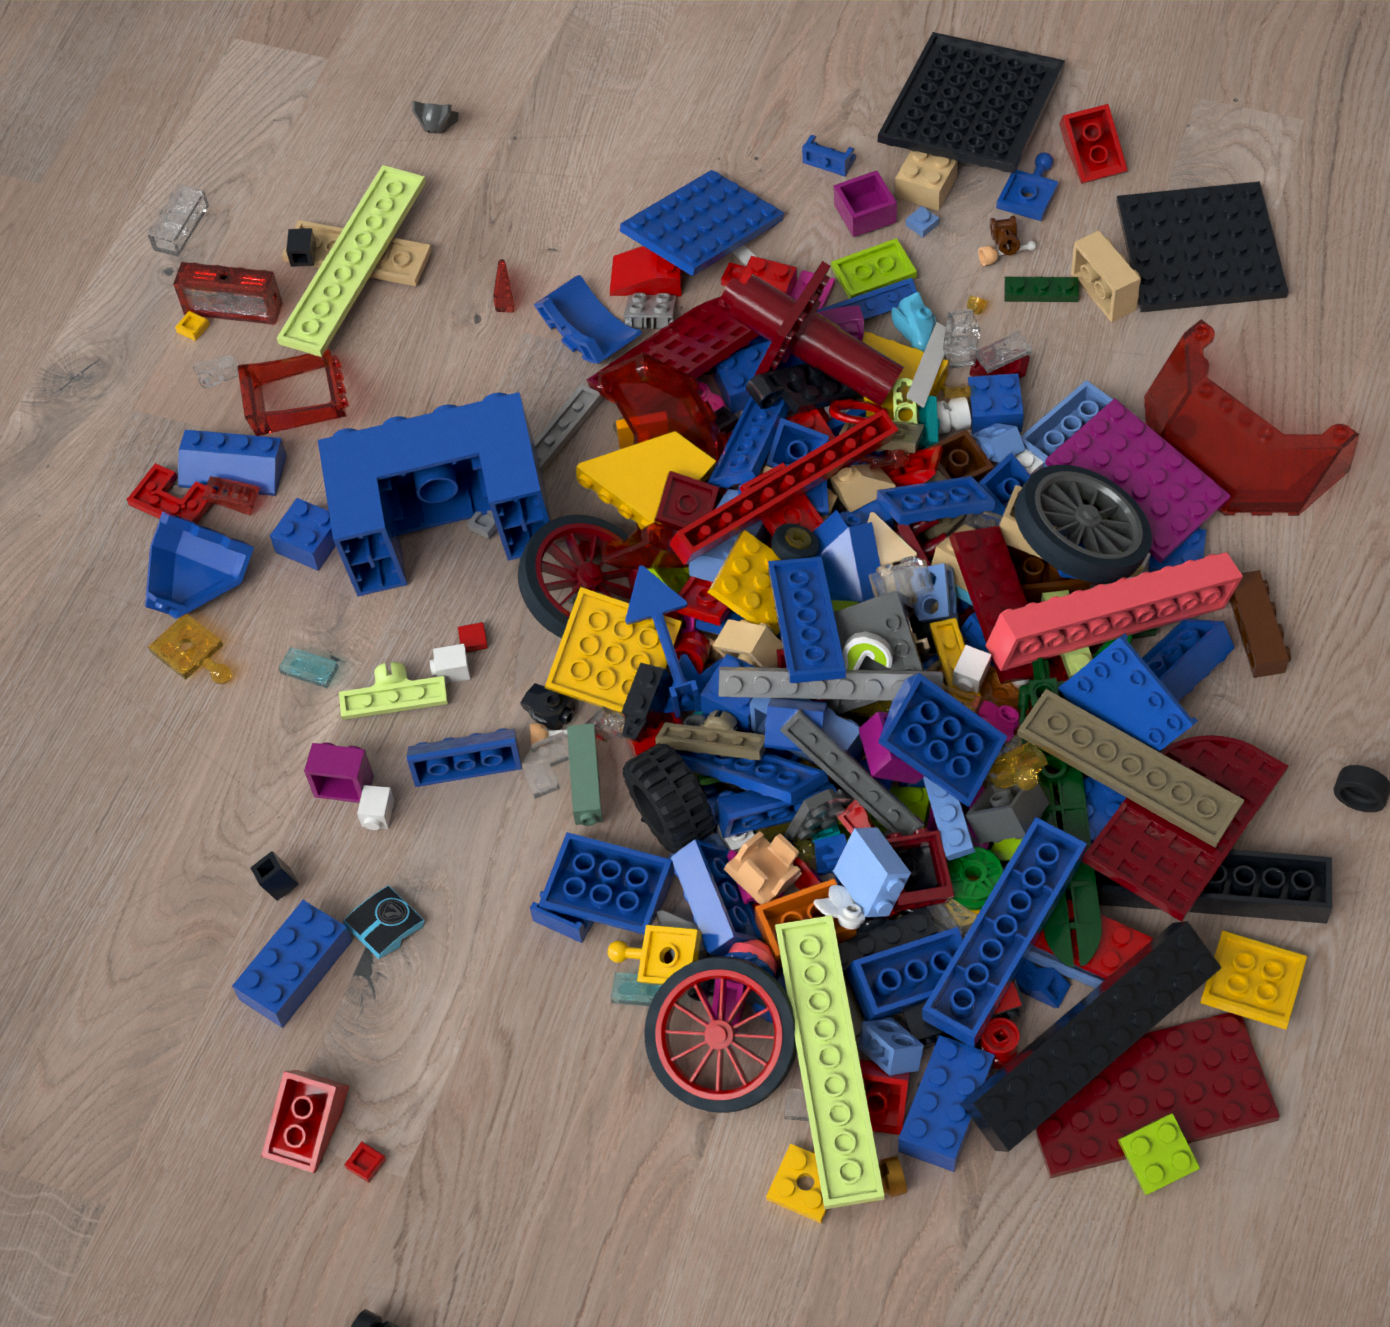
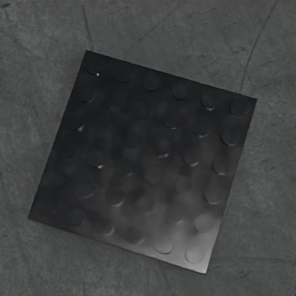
M1260 181L1117 196L1116 204L1130 267L1136 270L1141 278L1138 294L1141 313L1287 298L1288 288Z

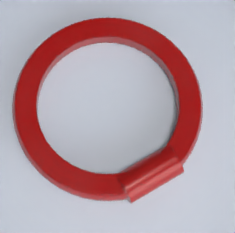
M852 399L834 401L829 407V413L833 418L852 424H859L867 418L850 416L842 413L841 410L861 409L877 413L884 409L889 416L888 411L879 405Z

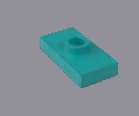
M928 396L924 408L920 405L918 406V424L924 425V434L919 443V450L938 443L940 419L937 418V397Z

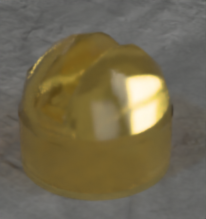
M970 295L967 302L968 311L979 315L986 309L988 301Z

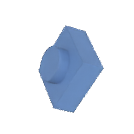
M921 206L906 218L905 225L921 237H924L939 225V217Z

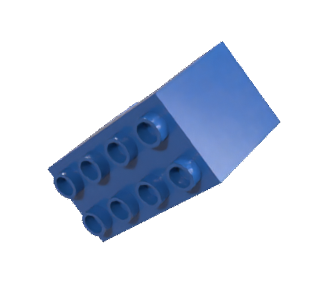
M520 392L513 394L492 393L479 402L462 406L442 405L429 414L412 418L396 416L387 419L382 425L361 430L352 428L341 429L334 433L332 437L317 440L333 540L357 597L408 585L399 535L470 519L476 512L487 515V511H492L507 560L510 561L521 558L530 538L543 525L551 521L537 450Z

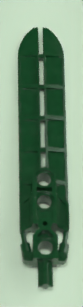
M1037 658V661H1032L1034 680H1030L1029 685L1019 687L1018 708L1020 709V726L1026 719L1029 699L1033 709L1039 697H1041L1046 689L1067 700L1058 689L1065 681H1057V678H1050L1048 660H1043V658ZM1021 738L1026 777L1035 775L1049 802L1040 819L1058 828L1056 813H1061L1063 831L1087 843V851L1091 846L1082 772ZM1051 769L1059 770L1056 774L1048 773ZM1058 789L1060 805L1055 806L1053 790ZM1081 862L1065 890H1071L1075 922L1069 923L1066 893L1064 892L1043 928L1049 948L1067 967H1074L1070 930H1076L1080 967L1087 965L1093 958L1099 947L1102 934L1095 869L1084 862Z

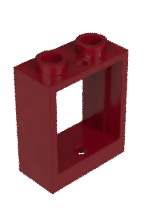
M923 828L914 831L913 835L903 836L902 833H894L886 836V840L894 851L929 846L938 884L937 888L900 893L893 907L894 912L949 903L954 897V892L939 830L930 832V828Z

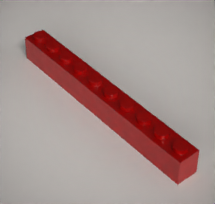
M882 409L677 531L669 545L685 566L836 475L840 470L849 467L889 443L899 429L885 410Z

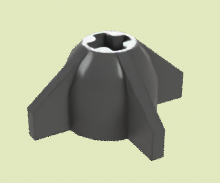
M413 101L412 112L420 122L423 130L428 133H441L458 122L459 112L451 111L452 105L450 104L439 105Z

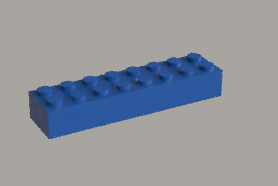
M1035 817L924 1005L922 1020L973 1048L976 1046L1079 868L1082 858L1086 853L1087 843Z

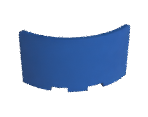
M576 275L534 304L551 330L556 328L563 336L561 342L572 352L576 350L583 354L582 358L590 363L599 364L642 334L641 329L629 327L612 315L596 298L581 275Z

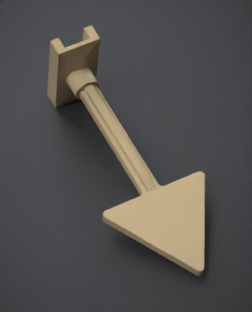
M871 512L868 523L872 522L880 566L883 570L888 591L897 590L901 593L893 563L916 558L917 553L874 512ZM912 632L921 662L923 663L930 649L927 638L917 640L916 634Z

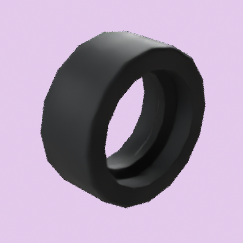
M1348 765L1339 772L1333 788L1334 795L1340 802L1352 809L1362 812H1378L1386 806L1390 795V781L1379 771L1370 767Z

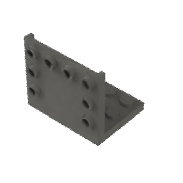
M895 590L834 612L842 652L846 641L852 635L865 631L879 635L891 646L894 654L891 668L865 656L858 670L924 671L907 619L909 611L915 610L912 599ZM825 699V702L828 703L827 708L833 710L837 716L881 701Z

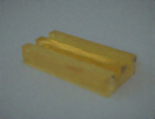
M961 383V388L957 384H951V389L946 384L941 385V393L945 398L971 396L970 386L967 383Z

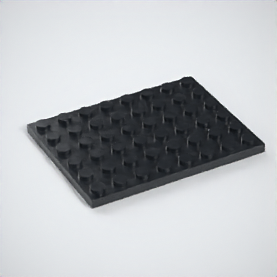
M932 32L880 129L877 142L888 146L909 149L910 151L931 154L936 157L954 159L958 162H967L981 167L1015 173L1061 76L1065 60Z

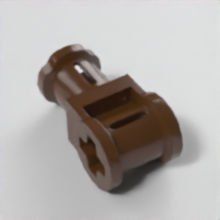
M1010 216V219L1002 220L991 218L990 232L992 240L995 241V244L999 246L1000 252L1004 255L1015 254L1021 245L1017 238L1016 217Z

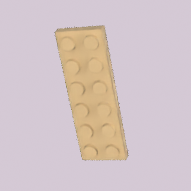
M298 220L294 229L312 228L316 241L314 266L311 267L320 268L344 228ZM393 238L369 278L417 286L431 255V245ZM285 247L282 258L283 261L289 262Z

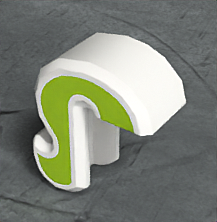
M866 631L852 635L846 641L842 652L846 670H858L865 656L891 668L894 655L890 644L884 638Z

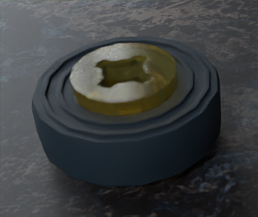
M788 523L779 526L771 540L772 550L782 560L816 557L819 550V542L816 536L810 530L798 524Z

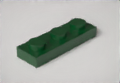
M1005 277L1004 302H1078V277Z

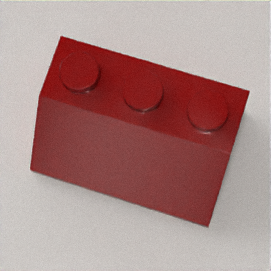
M859 1059L872 1131L900 1135L904 1126L911 1072L889 1076L875 1062Z

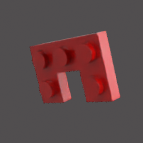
M155 463L126 500L129 506L160 519L162 511L197 524L217 499L218 493L215 489L195 481L182 499L166 492L178 478L176 472Z

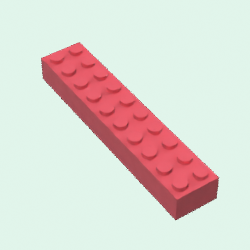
M1225 552L1217 555L1210 554L1203 559L1195 561L1188 560L1183 564L1173 567L1166 566L1161 570L1151 573L1144 572L1139 576L1129 579L1121 578L1107 585L1099 584L1092 589L1077 590L1070 595L1055 596L1044 602H1032L1025 607L1003 611L999 615L985 646L1000 671L1037 661V658L1046 659L1114 640L1124 633L1128 636L1224 609L1243 575L1228 553Z

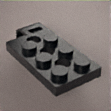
M807 363L760 373L754 376L746 385V391L761 409L770 408L782 397L794 414L828 407L834 401L857 400L862 396L820 369L814 368Z

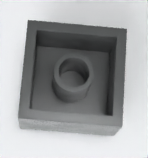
M1034 775L989 783L965 816L980 843L991 841L998 843L1004 839H1022L1035 817L1039 819L1042 817V813L1049 802Z

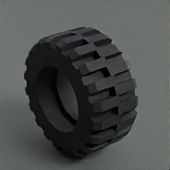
M658 743L625 763L623 777L625 778L629 794L643 817L642 819L667 851L677 853L693 840L701 841L712 834L715 828V819L711 806L708 804L707 797L692 774L691 769L685 764L683 758L676 753V750L668 744Z

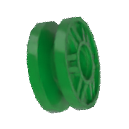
M974 846V853L950 861L947 859L946 862L954 892L951 902L962 909L976 911L982 909L1002 875L1003 868L1000 860L991 851ZM975 876L978 878V880L972 881L969 880L967 877Z

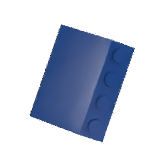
M918 673L906 678L891 703L878 743L968 807L974 800L1008 736Z
M566 832L541 896L539 907L645 935L646 925H652L657 916L656 911L661 909L674 877L673 862L668 858Z

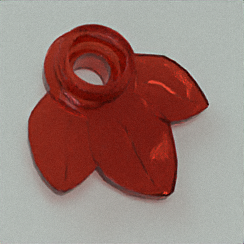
M903 449L889 451L886 455L866 456L859 460L858 465L864 462H872L870 470L888 466L889 469L901 468L909 465L908 459L910 454L904 453Z

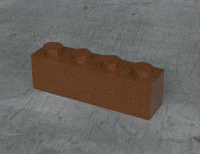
M1260 570L1241 573L1243 578L1229 602L1253 678L1285 673L1287 664L1291 661V653L1289 647L1284 646L1283 627L1281 624H1277L1275 618L1277 615L1274 602H1270L1268 596L1269 584L1267 580H1263Z

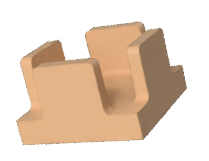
M759 831L742 845L738 854L724 868L760 905L777 898L795 883L802 874L800 872L801 869L793 865L799 851L782 834H778L770 843L763 837L764 834Z

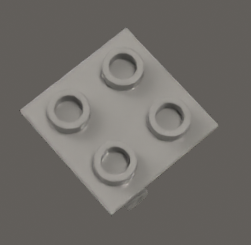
M634 293L629 295L624 311L625 325L632 328H642V318H644V329H647L648 318H651V328L654 329L656 318L657 329L664 328L674 321L673 312L677 295H670L668 293H659L657 295Z

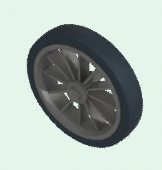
M1050 465L1043 467L1033 473L1027 480L1016 500V522L1027 543L1047 563L1077 579L1107 584L1114 583L1121 578H1129L1142 565L1151 548V528L1140 506L1120 486L1094 471L1073 465ZM1082 499L1088 501V505L1083 504ZM1079 542H1084L1086 549L1078 546Z

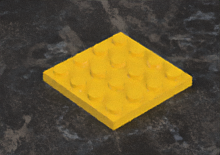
M580 587L545 688L622 714L623 706L640 662L664 668L665 670L667 667V661L653 619L649 618L627 625L625 618L629 603ZM663 615L674 646L682 621Z

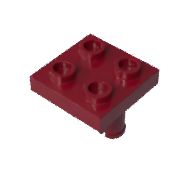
M938 519L935 521L914 522L910 525H899L897 523V527H895V533L917 553L916 558L910 559L915 568L918 566H931L936 546L948 538L946 533L943 532L926 543L921 542L919 534L940 524Z

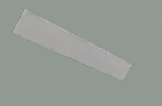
M938 322L934 326L907 394V398L923 408L953 331Z

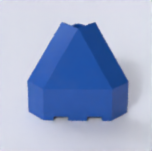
M836 510L812 532L819 542V550L816 557L822 556L831 600L855 601L859 604L886 594L872 522L865 523L859 513L840 516ZM801 544L796 547L797 549H804Z
M162 511L150 545L145 607L169 614L174 619H177L242 583L254 547L239 539L230 538L224 533Z

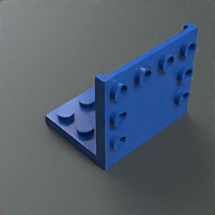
M1124 633L1058 689L1070 703L1159 752L1197 723L1198 720L1188 715L1126 640L1128 636Z

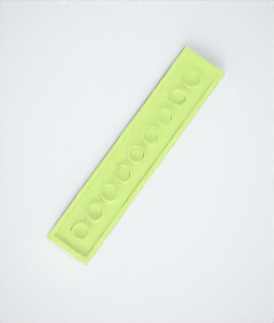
M382 165L277 337L279 345L316 356H323L426 184L425 176Z
M833 916L776 924L775 928L786 991L794 1013V1036L824 1209L885 1200Z

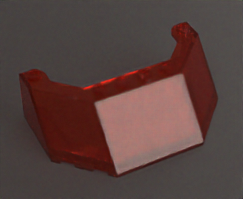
M1200 319L1182 335L1144 396L1145 424L1231 495L1229 501L1218 510L1224 516H1235V513H1251V516H1272V513H1288V516H1299L1350 471L1359 434L1345 424L1332 425L1323 434H1283L1206 377L1208 375L1209 362L1204 357L1203 350L1213 342L1215 331L1209 324Z
M644 352L598 372V392L606 400L617 405L634 435V445L676 431L713 458L717 464L729 437L726 431H720L714 421L717 416L708 400L704 402L697 391L700 386L695 377ZM720 488L718 490L713 510L716 509L728 489ZM656 522L644 526L642 530L638 523H636L637 529L625 541L621 543L611 539L604 542L602 546V562L618 569H639L641 565L646 569L689 568V563L684 566L669 545L679 530Z

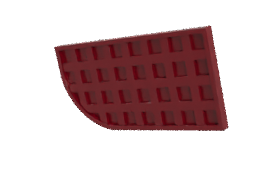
M717 297L692 308L586 380L591 389L643 415L652 411L662 401L671 398L681 388L690 385L700 375L709 372L719 362L728 359L732 353L741 347L747 346L759 334L728 316L730 311L718 304L720 297Z
M1195 736L1175 742L1160 752L1244 799L1242 807L1216 848L1126 797L1086 851L1082 862L1182 922L1289 767L1245 741L1225 736Z
M1226 1013L1146 1033L1035 1129L1050 1179L1126 1160L1117 1139L1170 1113H1173L1188 1144L1278 1121L1280 1115L1242 1017L1233 1013Z

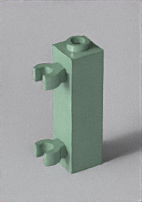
M594 723L567 726L572 806L575 824L591 826L603 822Z

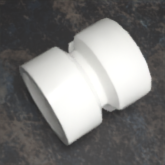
M965 396L951 398L949 403L943 400L937 401V418L940 419L938 435L949 433L951 428H954L956 431L971 428V415Z

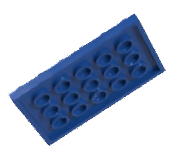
M710 170L620 223V232L691 276H695L783 221L784 212L740 187L737 183L723 177L718 172Z

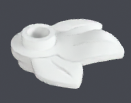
M832 885L829 888V898L814 900V905L826 916L832 915L833 918H838L839 924L844 928L857 929L865 921V915L862 913L861 907L855 903L849 891L843 886Z

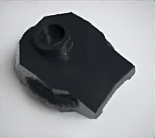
M537 683L532 685L520 702L522 708L530 714L535 722L545 725L550 730H560L564 724H569L576 709L575 702L571 697L546 689L545 686Z

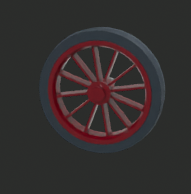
M566 515L543 525L526 544L518 566L519 589L527 608L535 619L548 631L562 638L571 614L563 606L567 602L575 603L580 587L614 598L611 594L631 599L639 566L642 565L647 569L650 563L640 546L616 525L593 516ZM576 540L589 543L586 563ZM566 541L572 559L556 544ZM595 545L609 553L599 565L593 563ZM547 551L563 567L543 561L545 552ZM612 557L622 567V569L602 572L601 570ZM542 572L566 580L544 583ZM627 577L630 588L607 580ZM572 588V592L560 604L549 592Z

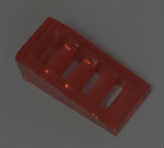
M500 259L498 261L493 293L495 310L497 312L513 313L515 306L505 260Z
M210 476L202 499L250 516L260 487ZM214 486L219 487L217 494L212 493ZM224 489L229 491L227 496L222 495ZM234 493L239 494L237 498H232ZM243 496L248 497V500H242Z

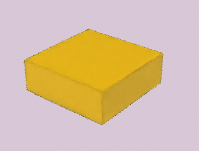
M188 311L175 326L177 333L197 341L210 323L208 319Z

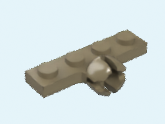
M720 710L711 712L704 724L700 726L665 722L655 738L656 744H668L674 750L745 758L748 760H761L767 747H764L765 735L737 731L738 728L735 727L737 725L736 718L726 710L722 712L720 717H718Z

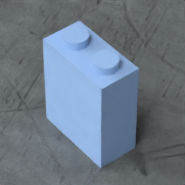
M877 827L854 828L833 871L843 886L849 891L855 903L861 907L865 917L889 916L911 874Z

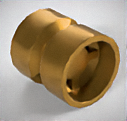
M898 1156L880 1159L879 1169L884 1194H887L889 1197L906 1194V1181Z

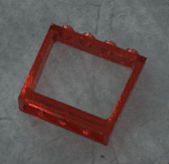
M329 349L324 352L322 357L309 353L275 361L237 366L244 416L256 436L347 416L345 408L350 405L345 396L347 393L346 388L342 382L344 381L340 370L342 366L338 357L332 355ZM325 367L331 396L329 403L286 410L265 411L262 392L264 384Z

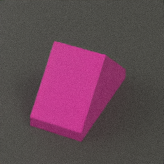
M721 978L715 979L712 1009L718 1020ZM727 979L725 1021H727L747 988L743 983ZM746 1001L731 1023L733 1026L741 1022Z

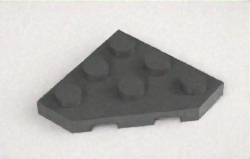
M827 789L804 800L785 832L786 837L790 843L797 839L804 841L813 836L815 831L822 827L824 830L833 827L838 823L839 819L837 817L844 813L845 809L855 799L844 789H839L836 793L833 789Z

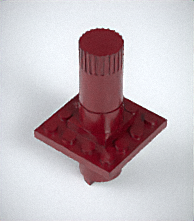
M824 261L821 262L798 300L793 299L754 274L751 275L746 284L733 277L731 278L718 304L730 311L728 316L771 341L754 376L776 370L778 364L781 362L786 363L792 354L810 366L820 369L877 405H882L904 367L817 313L821 304L818 299L830 279L827 276L831 267Z

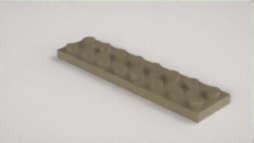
M1047 689L1017 731V736L1215 848L1244 803V799Z

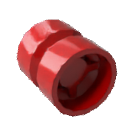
M686 632L681 635L675 646L678 661L682 654H686L698 674L702 673L710 655V642L706 636L699 632Z
M995 1018L989 1021L982 1033L980 1050L995 1055V1069H1001L1018 1054L1020 1034L1017 1026L1008 1019Z

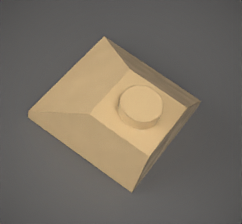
M877 463L853 465L840 470L831 477L833 492L850 513L874 501L877 498V490L896 487Z

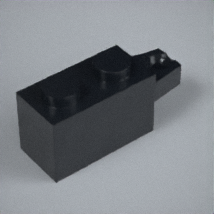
M640 662L621 712L626 716L622 732L624 738L640 742L648 727L657 729L670 695L669 687H672L673 684L672 676L664 668Z

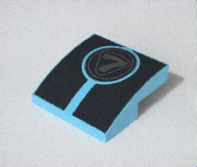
M388 885L352 911L344 919L343 924L380 959L399 948L402 939L423 928L424 919Z

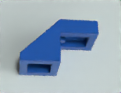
M1025 959L1015 976L1021 993L1053 1008H1059L1071 986L1054 968H1038L1028 959Z

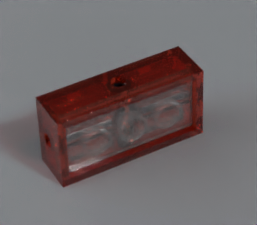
M181 262L173 283L184 315L191 311L208 318L276 325L283 304L273 271Z

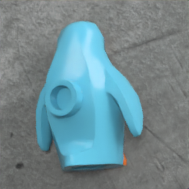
M916 292L901 300L897 308H892L891 314L894 326L911 343V347L924 352L937 321L931 310L924 305L921 294Z

